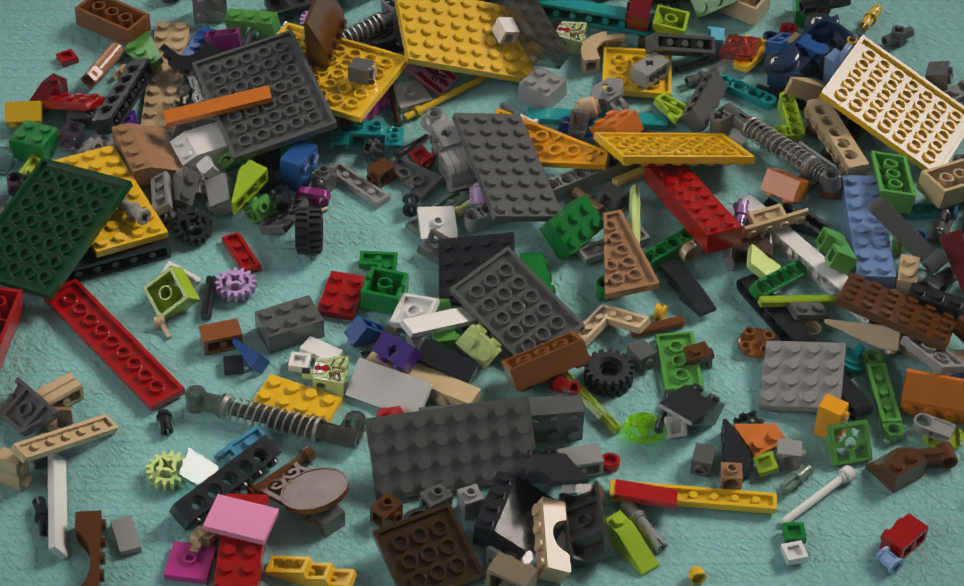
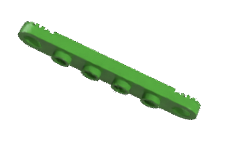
M869 349L863 355V364L882 432L887 440L897 442L903 438L904 428L886 363L880 351ZM869 357H874V358H876L877 360H876V361H875V360H874V361H872V360L870 361V358H869ZM889 430H896L898 433L891 434Z

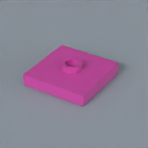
M174 541L164 572V579L207 585L216 555V546H203L200 552L190 551L193 543Z

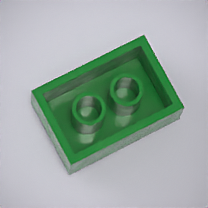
M587 195L572 200L542 225L539 230L558 259H562L575 253L602 230L603 220Z

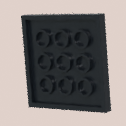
M514 232L439 239V299H450L451 306H460L461 304L449 292V289L507 246L515 252Z

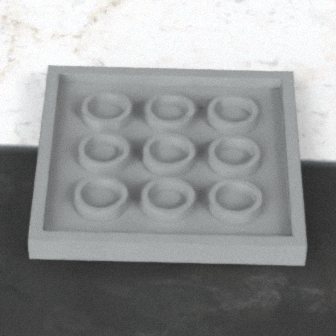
M766 341L759 410L817 412L819 404L827 393L841 399L846 343Z

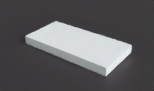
M359 358L345 395L379 408L400 406L404 413L418 411L419 407H425L433 384Z

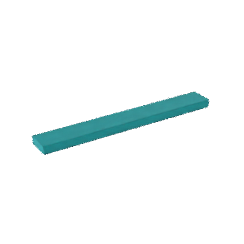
M528 107L527 117L533 120L537 118L539 119L538 123L569 125L572 109ZM601 111L597 118L588 121V126H593L595 121L605 117L608 111ZM638 113L644 129L668 130V118L664 114Z

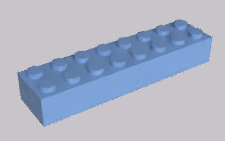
M842 175L840 201L846 239L858 259L855 268L851 270L852 274H860L870 282L876 281L882 284V287L889 290L894 289L896 274L888 230L867 210L880 196L876 176Z

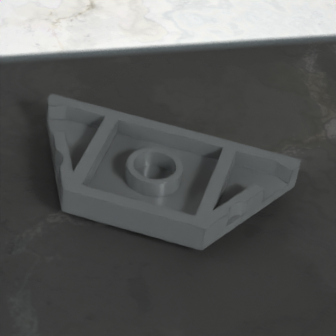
M19 377L15 379L17 387L14 393H9L7 403L0 414L3 419L24 437H27L62 415Z

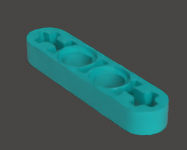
M720 74V77L728 85L725 90L726 93L765 110H773L776 107L777 98L773 94L730 75Z

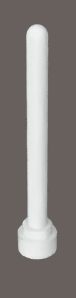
M849 465L842 467L835 479L784 516L780 521L781 524L783 522H792L839 485L853 481L856 478L854 469Z

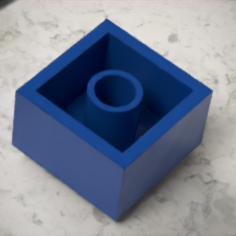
M305 140L297 141L280 158L281 180L287 181L289 190L297 192L299 187L309 186L311 173L318 167L319 153L316 144Z

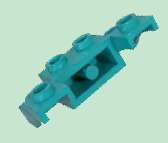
M363 120L361 123L350 121V126L338 125V128L332 129L331 148H334V145H346V148L349 149V142L350 148H363V144L368 139L373 140V138L381 140L380 143L384 144L385 150H387L388 146L400 147L401 149L404 142V127H386V121Z

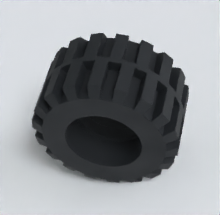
M297 207L295 211V246L298 254H321L323 250V212L321 207Z

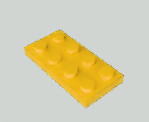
M273 374L269 375L252 400L256 401L258 405L264 403L265 407L269 404L272 408L278 406L280 411L286 408L287 412L293 410L295 414L301 412L302 416L308 414L310 418L312 416L322 417L324 422L323 430L327 429L343 404L342 397ZM268 406L266 410L271 412V407ZM276 408L273 413L278 414V409ZM283 410L281 415L286 416V411ZM290 412L288 418L293 419V412ZM298 414V415L296 416V418H295L296 421H299V422H300V420H301V415H300V414ZM305 416L303 423L307 424L309 420L308 416ZM313 418V419L311 420V422H310V425H311V426L314 425L315 420H316L315 418Z

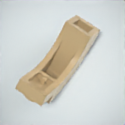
M605 31L587 38L581 47L580 68L582 73L599 72L600 56L603 55L604 47L625 48L626 37L624 33L607 35Z

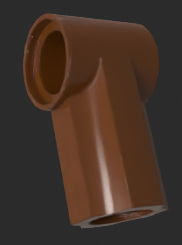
M941 442L934 448L916 449L928 460L926 466L940 465L943 469H950L958 463V458L950 442Z

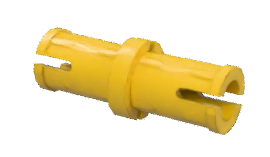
M875 4L870 11L866 12L864 19L859 23L860 29L867 31L877 21L879 14L882 12L880 5Z

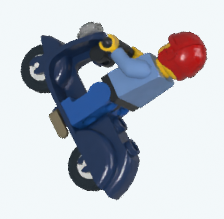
M814 13L807 16L804 21V32L802 34L795 32L787 40V44L790 46L784 52L771 53L765 58L764 71L768 75L767 85L774 90H785L790 77H806L808 74L819 77L823 82L828 83L860 40L858 34L842 26L838 15L831 17L824 13Z

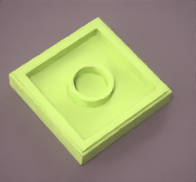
M751 244L748 247L747 268L759 278L780 269L778 263L756 246Z

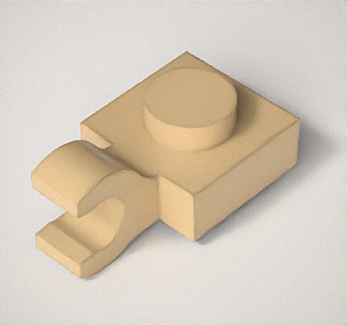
M198 526L190 534V543H193L190 551L200 552L203 546L210 547L218 538V534L203 531V526Z

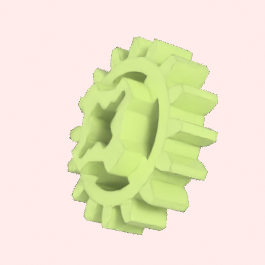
M162 451L161 456L155 454V460L149 459V464L145 466L146 479L149 480V484H155V489L163 487V491H166L168 487L172 491L175 490V486L181 488L182 482L187 483L188 477H191L190 462H188L186 456L182 457L180 452L174 455L173 451H170L169 454Z

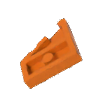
M776 424L733 425L734 430L749 449L752 459L755 456L775 449L778 438L786 439Z

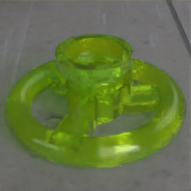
M639 412L630 415L625 420L624 432L634 442L649 444L661 438L664 426L662 433H656L654 436L648 437L647 433L651 428L655 427L658 417L651 413ZM630 426L637 428L641 433V437L634 435L630 430Z

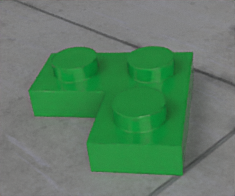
M360 251L359 269L370 270L372 266L397 271L398 252Z

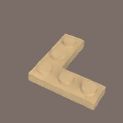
M602 303L583 322L585 328L578 335L583 338L587 347L608 325L641 334L651 324L648 316Z

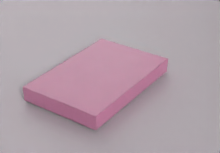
M218 494L203 524V531L265 545L279 514V509Z

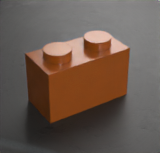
M237 318L199 326L200 342L205 356L237 349L232 343L234 339L243 343V335Z

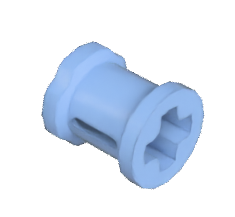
M888 546L883 547L875 557V560L879 563L881 562L890 574L898 572L904 564V560L895 556Z

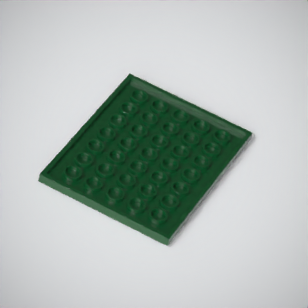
M42 157L0 214V285L20 289L23 292L53 300L133 187L132 182Z

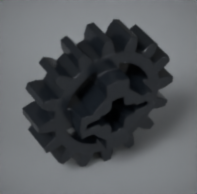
M186 207L185 212L181 209L179 214L175 215L172 223L174 227L173 233H178L176 239L182 238L183 244L188 241L189 246H192L193 242L199 246L201 241L206 243L207 238L210 239L214 228L212 226L213 220L208 219V213L203 214V209L197 211L196 207L193 210Z

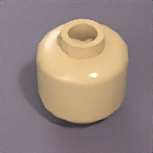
M593 96L578 99L577 106H574V109L590 111L589 120L597 118L599 113H601L599 101Z

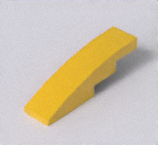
M272 555L265 570L266 575L305 586H353L357 577L355 569H335L333 563L313 562L310 556Z

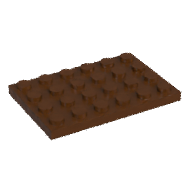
M850 273L834 304L944 352L958 320L954 318L955 316L952 313H942L933 305L920 304L916 298L906 297L895 289L889 290L882 287V284L879 282H870L860 274Z

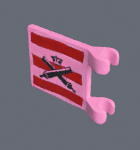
M408 64L403 70L406 74L414 76L438 97L443 95L459 79L452 71L424 66L417 69L412 64Z

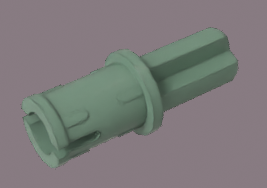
M806 463L803 464L798 470L792 471L789 477L779 485V488L783 493H787L796 486H801L803 481L813 474L812 467L810 465L807 466Z

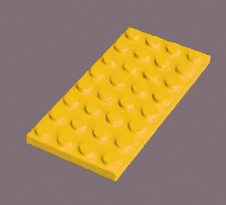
M594 132V140L605 148L607 152L611 153L614 158L618 159L621 164L631 166L632 164L648 166L649 164L664 166L665 164L681 166L682 164L697 166L698 164L714 166V164L725 166L737 164L746 166L747 164H754L755 161L754 155L724 133Z
M113 145L54 160L130 180L133 187L125 196V199L131 203L137 202L141 208L148 209L151 212L149 222L145 225H140L137 223V220L127 217L123 210L117 208L90 246L97 258L168 238L167 229Z

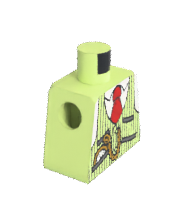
M562 21L558 29L548 39L555 40V49L581 55V47L586 37L587 22Z
M348 356L318 357L315 360L314 368L303 367L302 379L312 380L313 388L344 397L349 371Z

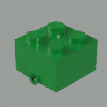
M26 120L9 139L10 157L27 161L31 154L39 158H53L54 151L59 147L58 128Z
M372 266L368 276L364 277V285L361 290V308L393 315L403 293H408L409 273Z

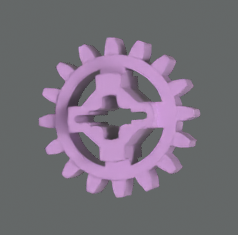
M234 267L233 271L226 269V273L220 272V276H216V294L221 295V299L227 298V302H230L232 299H234L235 303L238 302V299L245 301V297L251 298V293H256L257 281L255 280V275H251L250 270L244 272V268L237 270Z

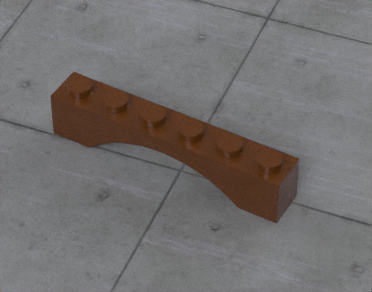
M101 510L75 512L76 539L84 548L91 561L89 572L81 586H101V582H105V569H102V565H106L105 552H102V548H106V535H103V532H107V520L102 518Z

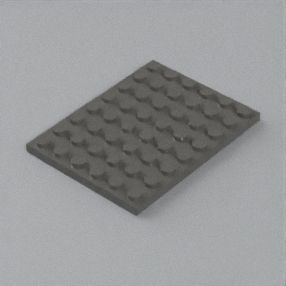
M292 29L192 62L193 69L207 100L269 85L273 102L214 116L234 163L338 128L335 117Z

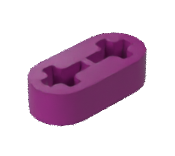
M299 187L295 198H307L308 206L325 207L329 205L331 194L324 189Z

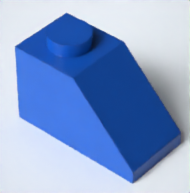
M782 32L765 41V58L771 53L784 52L790 46L787 44V40L793 34Z
M357 315L344 331V334L348 338V343L357 348L375 342L383 330H387L382 324Z

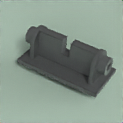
M944 209L940 211L939 216L935 215L928 237L930 241L941 243L939 237L950 233L953 219H950L951 214L949 210Z

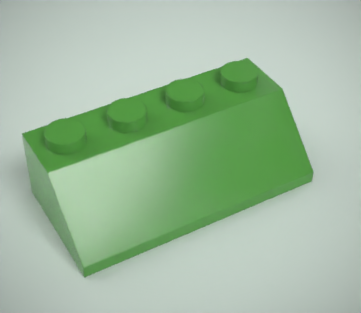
M871 151L870 154L879 194L898 213L910 214L916 193L907 157Z

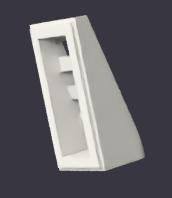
M205 156L196 164L203 176L212 178L225 173L233 185L229 174L223 171L208 156Z

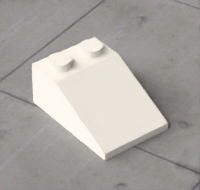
M217 122L184 131L170 141L183 167L189 169L205 156L215 161L229 150Z

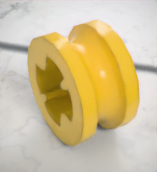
M657 303L653 319H665L668 306H661L660 303Z

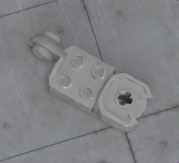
M429 108L422 117L421 126L429 134V141L433 145L431 150L432 153L436 154L439 172L443 176V183L447 191L452 193L474 186V183H477L474 180L477 179L453 120H449V117L441 108Z

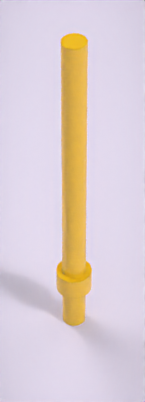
M479 76L422 106L418 105L412 108V111L402 115L403 120L408 121L413 117L423 115L429 108L435 107L486 81V77Z

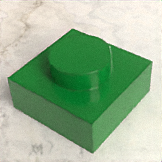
M803 522L782 523L784 543L801 540L803 544H806L807 538Z

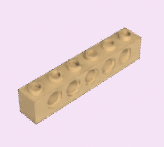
M822 98L807 100L804 115L810 121L812 128L817 132L819 140H822L833 162L836 163L842 172L841 175L867 176L869 162L834 107Z

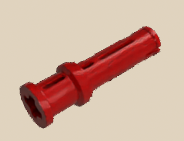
M556 375L547 382L548 388L552 392L576 394L581 390V385H578L580 384L578 381L569 380L566 376Z

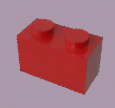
M908 513L903 518H898L893 527L883 531L880 536L881 544L879 549L888 546L895 556L904 560L926 541L929 527Z

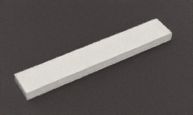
M464 307L406 318L400 322V326L410 338L478 324Z
M58 453L48 455V550L63 560L68 557L66 460Z

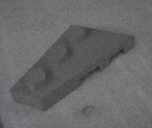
M294 198L288 214L281 215L275 213L259 226L261 234H286L295 223L297 207H308L309 202L307 198Z

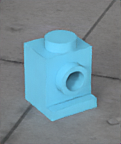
M708 26L707 36L715 37V51L718 54H722L725 28Z

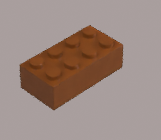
M84 0L75 7L77 25L125 46L147 30L151 31L150 14L118 0Z
M570 331L501 361L509 384L517 392H525L537 383L543 384L548 382L553 376L565 375L568 373V370L574 367L581 368L591 359L583 338L574 331Z

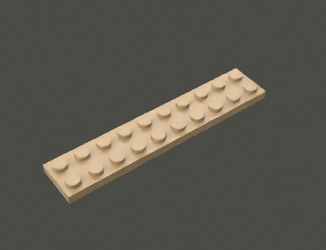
M156 22L154 43L161 56L163 52L159 48L163 43L179 55H182L189 44L190 22ZM163 58L164 63L155 69V74L146 87L141 125L165 128L170 137V127H166L163 111L172 109L174 100L181 102L178 89L183 85L184 75L172 70L167 64L168 61Z

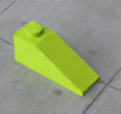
M249 160L240 167L231 201L234 215H237L247 204V201L254 197L269 181L268 169L252 160Z
M620 510L606 518L614 549L642 577L659 567L658 561L630 519Z

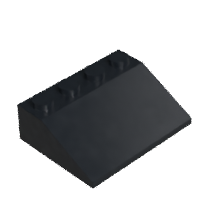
M497 471L474 525L473 544L486 548L492 546L495 549L502 550V552L507 553L509 551L517 553L522 557L535 559L532 508L542 496L554 498L518 475Z

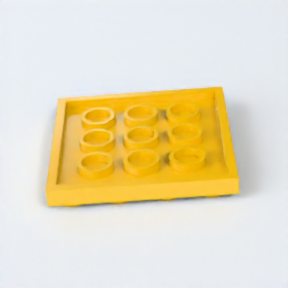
M604 47L602 81L607 78H620L624 82L623 96L656 98L661 93L671 96L672 56L661 55L670 60L669 75L649 88L644 89L630 80L631 67L650 54H646L645 49Z

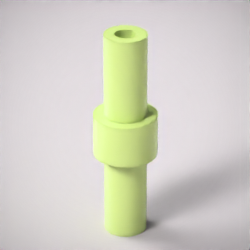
M469 199L462 205L454 208L456 219L463 216L464 212L472 206Z

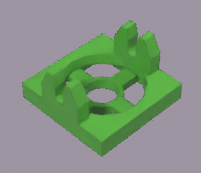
M866 419L826 426L828 436H825L824 442L828 444V447L825 448V451L828 455H831L832 466L873 460L868 421ZM852 428L859 430L857 434L859 438L853 435ZM845 429L846 436L843 440L835 442L838 433ZM849 437H853L856 441L855 447L852 449L847 448L845 444ZM860 446L862 451L856 456L855 450ZM844 447L848 451L849 458L841 456L836 449Z

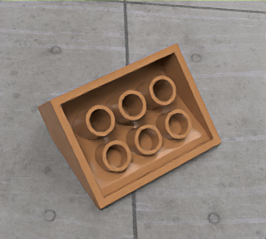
M133 123L111 127L113 145L139 187L151 184L150 178L164 171H167L170 179H173L174 173L183 168L170 144L171 140L165 128Z

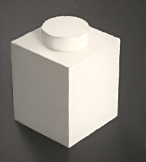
M498 17L492 28L499 44H514L520 34L513 17Z

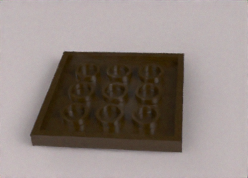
M450 502L372 531L371 535L396 586H468L486 578V574Z

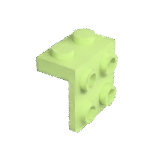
M472 324L456 341V344L486 369L503 349L500 347L501 343L495 337L490 338L486 334L488 331L482 325Z

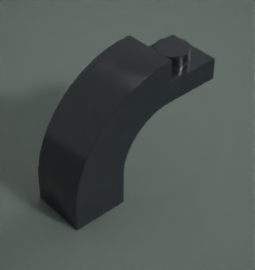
M208 41L199 51L189 56L179 55L164 43L159 48L163 52L162 57L168 61L167 64L172 70L187 76L196 75L192 62L221 53L220 50Z

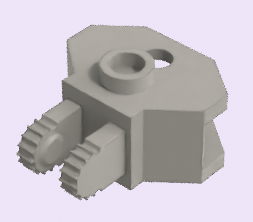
M607 78L594 85L591 96L598 99L601 110L619 111L618 106L623 110H629L628 104L622 98L624 95V82L620 78Z

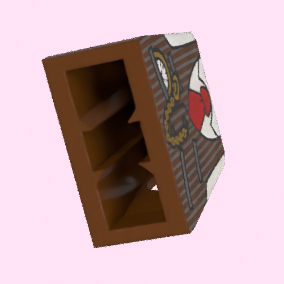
M770 232L767 234L760 233L750 239L743 238L742 245L737 247L736 262L747 263L748 247L751 244L772 259V234Z

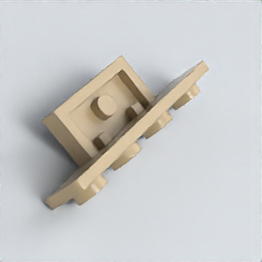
M781 203L749 212L746 217L751 225L742 228V239H750L760 233L767 234L774 229H783L794 223L800 224L805 221L809 210L805 208L786 214Z

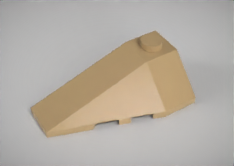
M824 319V323L879 349H884L886 354L896 355V351H903V345L900 344L902 336L907 335L886 326Z

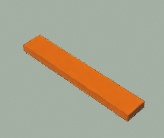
M269 85L165 110L163 114L166 127L169 128L270 103L273 100Z

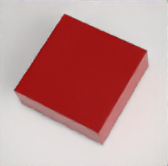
M72 49L56 53V59L63 68L79 63V59Z

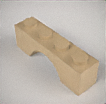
M542 496L532 508V516L534 518L533 533L535 534L534 550L536 551L538 578L561 584L571 573L570 555L557 545L553 531H557L566 521L565 502Z

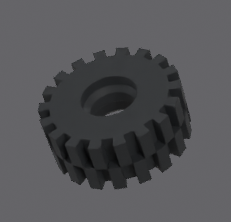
M600 349L599 353L594 351L592 356L589 355L591 361L586 362L584 366L583 380L584 385L588 386L590 392L594 390V395L600 393L603 398H606V395L614 398V395L617 394L620 397L622 392L626 394L628 388L632 387L634 364L630 357L627 358V354L623 353L621 355L619 350L611 352L612 349H607L604 352L603 349ZM603 373H611L614 376H605Z

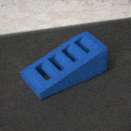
M234 339L232 341L249 366L259 374H262L269 365V360L239 340Z

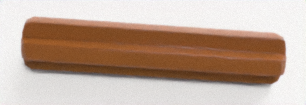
M676 316L651 322L641 334L629 332L632 338L684 327L685 320L683 316Z

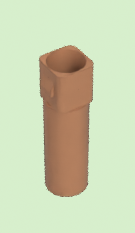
M116 42L110 44L80 80L88 88L92 89L124 55V48Z

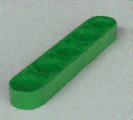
M795 260L755 281L749 286V291L754 298L759 300L760 296H768L799 280L807 273V269L801 261Z

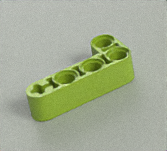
M781 92L779 94L777 111L782 125L775 126L773 129L782 133L783 136L791 139L794 143L803 142L805 128L796 98Z

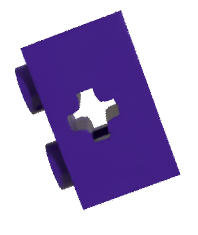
M383 330L372 349L373 352L378 354L377 359L384 363L390 361L393 363L392 367L400 372L406 370L409 373L422 354L417 348Z

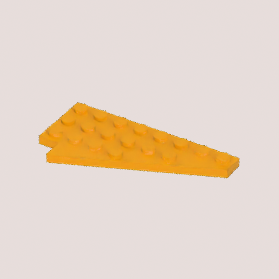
M497 108L495 114H512V113L507 112V111H505V110H502V109H500V108ZM521 117L542 167L607 169L610 156L606 150Z

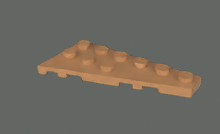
M622 210L603 213L605 300L659 289L660 282Z

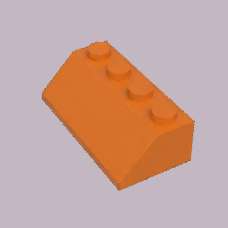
M907 368L899 412L909 415L926 413L939 419L964 424V379Z

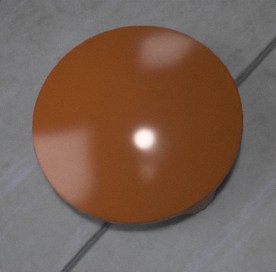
M751 326L746 327L738 338V347L746 356L762 359L765 357L766 341H776L775 334L771 330L766 331Z

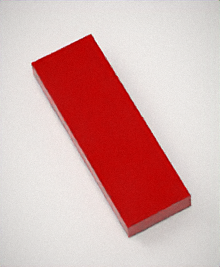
M239 231L221 237L223 245L239 269L244 268V272L250 270L251 274L262 271L261 264Z
M620 479L615 480L614 499L676 510L678 489Z

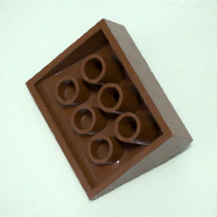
M337 0L312 1L304 20L306 53L309 66L328 68L330 62L334 60V52L338 50L339 40H342L343 29L347 27V19H344V11Z

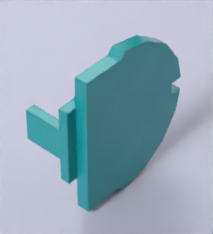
M826 340V342L838 343L833 342L832 340ZM858 342L853 350L850 347H846L845 370L853 373L865 372L861 366L863 362L860 359V356L865 351V347Z

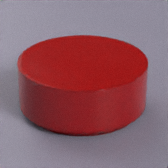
M605 453L602 455L604 459L603 471L613 473L620 468V457L617 454Z

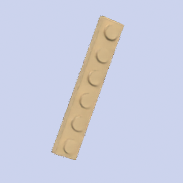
M107 414L13 443L11 451L24 464L115 434L119 427Z

